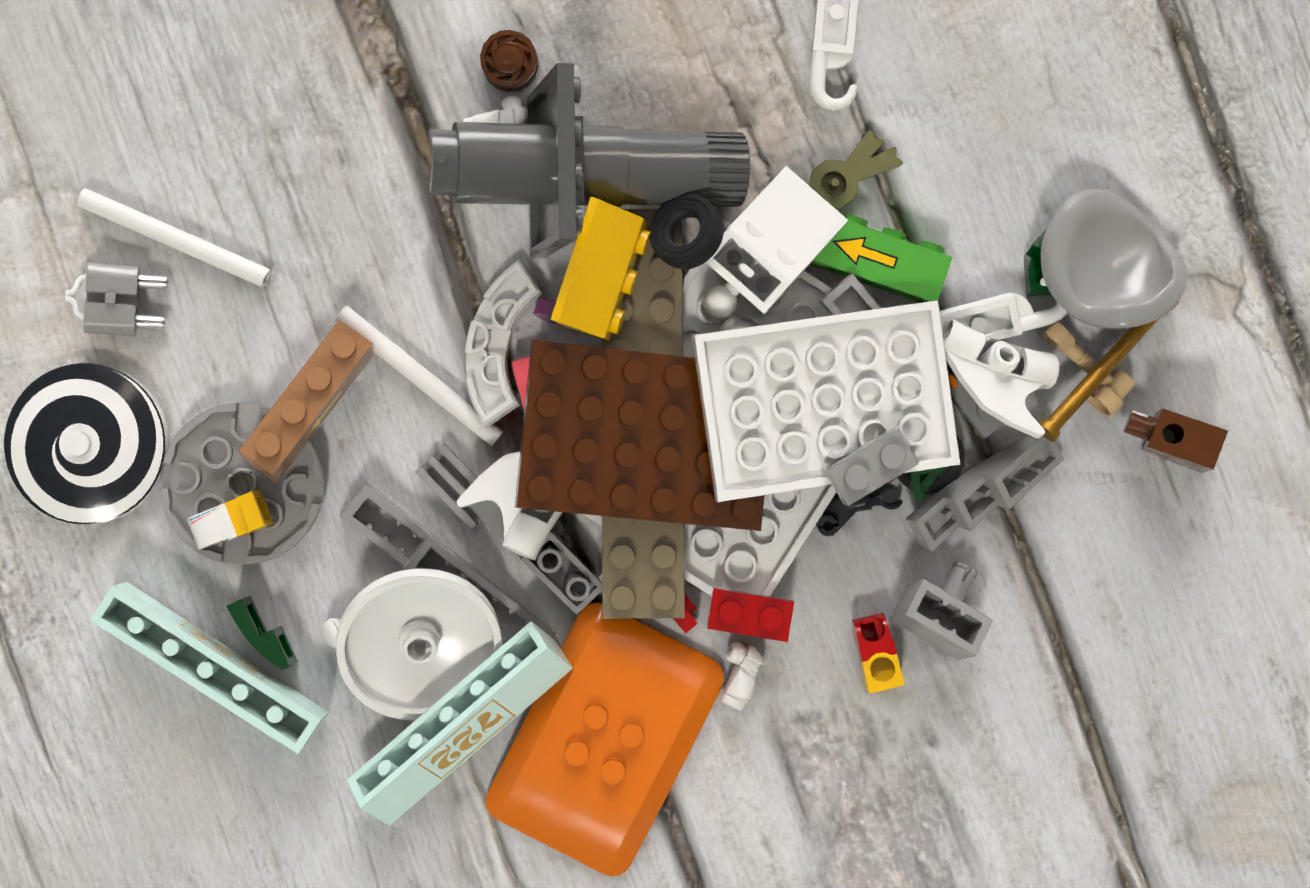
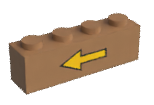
M338 320L239 449L243 461L277 484L373 357V343Z

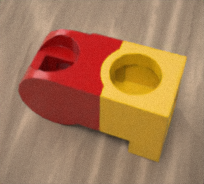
M879 613L853 619L852 629L861 665L865 693L870 694L904 686L905 683L894 639L891 638L885 614Z

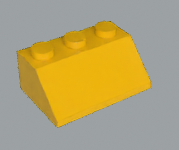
M590 197L583 218L582 232L578 234L551 316L552 321L565 328L606 341H610L612 333L619 334L625 317V311L620 310L625 294H632L638 278V271L633 270L638 254L645 255L650 242L651 232L646 230L648 224L644 218L600 199Z

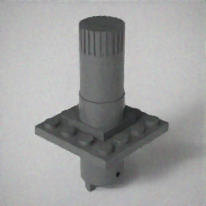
M556 63L527 97L528 124L454 122L452 130L429 129V143H431L432 150L429 195H451L455 204L529 205L530 258H546L577 239V233H581L583 228V211L578 206H588L590 197L620 207L622 205H663L666 201L682 194L692 193L706 198L714 206L740 207L746 199L749 188L750 154L748 141L742 132L624 129L623 127L583 126V116H575V103H579L581 98L580 77H574V64Z

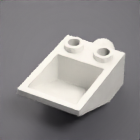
M786 166L728 227L723 234L718 250L706 262L727 281L724 286H715L707 292L704 300L707 312L719 319L729 317L734 313L737 307V295L741 293L761 312L767 314L848 220ZM732 250H738L742 256L741 262L736 266L728 264L726 259L727 254ZM762 277H768L772 281V289L767 293H762L757 288V282Z

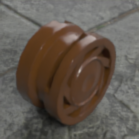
M503 30L491 35L483 44L480 53L481 68L489 83L497 90L506 93L511 91L520 92L529 87L535 80L539 68L538 56L531 40L524 34L514 30Z

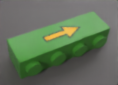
M845 214L844 217L848 220L847 223L810 264L844 277L853 274L861 283L918 303L938 300L953 257L943 254L945 248L935 243L921 241L919 246L905 241L906 234L884 227L882 232L868 228L867 220L855 215Z

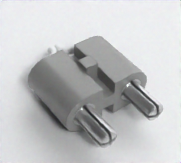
M89 262L87 274L81 275L76 279L73 289L66 290L65 302H70L75 316L84 320V333L136 336L137 328L164 330L165 324L137 322L166 323L163 316L138 315L137 306L140 288L166 290L168 284L140 281L168 283V278L166 276L140 274V266ZM86 280V302L84 314H82L77 300L71 296L80 290L81 283Z

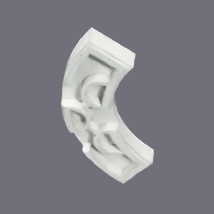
M519 259L509 266L484 294V300L478 308L474 320L471 321L466 340V383L475 411L486 428L520 406L511 388L508 376L507 355L509 343L521 316L535 300L543 295Z

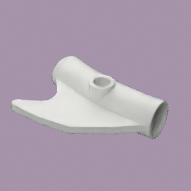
M954 319L949 320L942 329L946 361L977 405L986 413L1014 429L1037 439L1045 434V430L1029 413L1025 406V400L1029 394L1040 389H1050L1056 383L1059 375L1057 356L1052 353L1016 346L978 332Z
M520 452L507 454L479 475L457 499L456 503L459 508L484 501L496 503L501 509L504 523V540L501 546L523 557L536 560L542 545L562 512L514 507Z

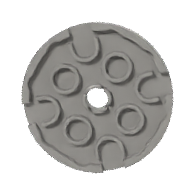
M231 403L206 410L190 420L177 433L165 454L162 463L164 464L162 488H160L165 514L177 535L193 550L211 560L249 565L276 558L295 547L307 535L320 513L325 493V475L321 457L312 439L308 441L277 484L243 461L239 453V449L269 412L270 407L252 403ZM240 472L251 475L253 480L251 491H262L274 524L233 540H226L198 550L187 519L241 496L233 488L234 477Z

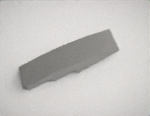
M1028 435L962 474L910 514L906 520L921 548L933 552L959 527L971 531L997 506L1008 510L1012 508L1057 467L1064 458L1056 441L1051 442L1043 436L1037 439Z

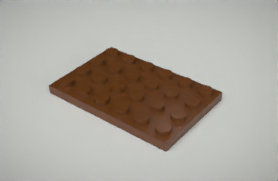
M531 340L515 508L761 531L765 495L722 502L715 501L695 358Z

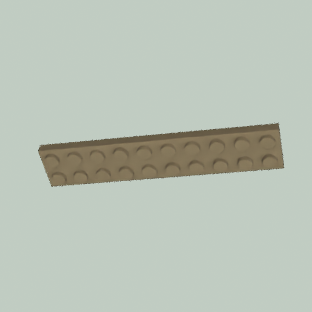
M658 209L623 210L644 218L648 224L646 230L649 231L653 216ZM682 221L675 227L673 232V240L677 245H682ZM649 242L645 255L638 254L633 270L638 271L635 288L631 295L625 294L620 310L625 311L621 330L618 335L612 333L610 341L601 339V347L683 357L682 269L674 268L662 261L655 254ZM602 516L603 619L685 618L684 524Z

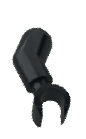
M891 483L885 484L880 488L879 492L869 493L849 506H845L838 495L827 506L816 523L818 531L823 536H834L856 512L872 510L873 506L881 505L890 510L899 508L903 503L902 499L892 503L886 502L883 499V495L886 492L896 490L897 486Z

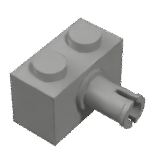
M961 562L953 563L942 589L925 579L907 585L890 618L892 622L956 660L977 655L993 622L989 617L963 603L973 580L977 576V572L973 568H970L969 572H967L968 565Z

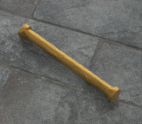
M1159 319L1145 325L1131 327L1121 336L1048 419H1041L1038 422L1045 430L1044 438L1051 442H1055L1061 435L1059 430Z

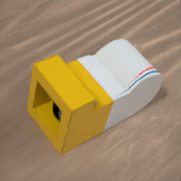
M261 490L250 491L187 519L198 550L226 540H233L274 524Z

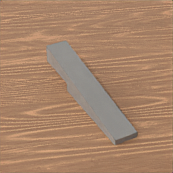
M365 481L341 511L339 517L404 565L405 570L435 569L449 572L465 579L479 589L489 600L497 615L503 645L530 621L550 637L554 638L557 635L555 631L367 481Z

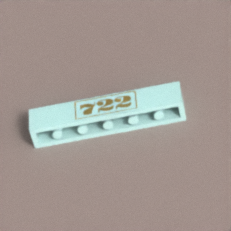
M128 582L112 585L90 619L94 624L296 754L301 753L310 744L330 713Z
M530 621L347 779L360 809L389 826L393 824L573 669L557 641Z

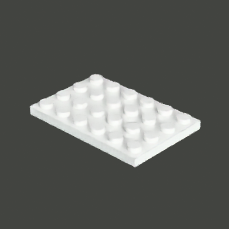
M938 300L692 335L715 501L717 502L832 485L824 471L826 467L894 427L901 430L919 463L905 473L960 465Z

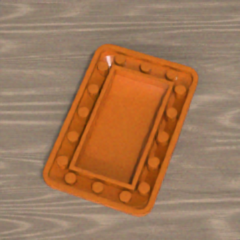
M593 602L580 611L561 648L573 669L533 702L487 792L485 801L490 815L500 822L604 875L619 876L631 866L723 686L724 672L720 664L713 658L635 618L603 619L602 603Z

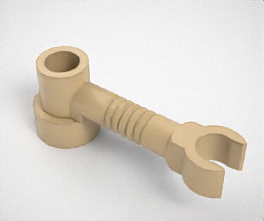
M1056 322L1054 325L1051 324L1041 335L1050 346L1065 354L1075 364H1078V367H1081L1086 374L1098 363L1076 343L1075 338L1059 322ZM1116 369L1113 374L1108 375L1087 400L1098 412L1112 418L1123 406L1122 399L1135 386V381L1124 371Z

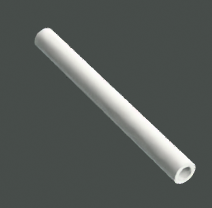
M85 188L78 197L77 206L257 286L264 288L270 278L271 269L92 190Z
M348 305L336 316L335 322L340 320L372 342L373 352L491 447L503 435L504 431L495 423L486 428L477 415L475 408Z

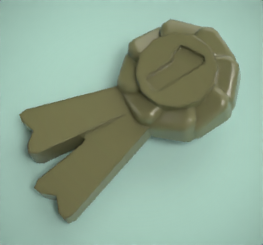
M869 130L846 161L825 160L814 168L810 175L809 186L835 209H842L856 197L859 181L896 169L903 162L896 157V147L871 157L884 144V140L875 138L873 132Z

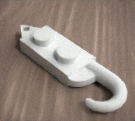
M817 0L809 87L814 101L824 109L832 111L841 110L850 105L856 96L857 86L852 84L844 97L839 99L831 98L825 91L827 70L843 68L850 62L853 56L859 0Z
M1044 278L1040 280L1042 286H1046ZM1011 292L939 311L942 329L949 320L954 319L998 340L1021 335L1024 331L1054 324L1068 313L1058 302L1052 308L1033 312L1031 304L1025 297L1019 293Z

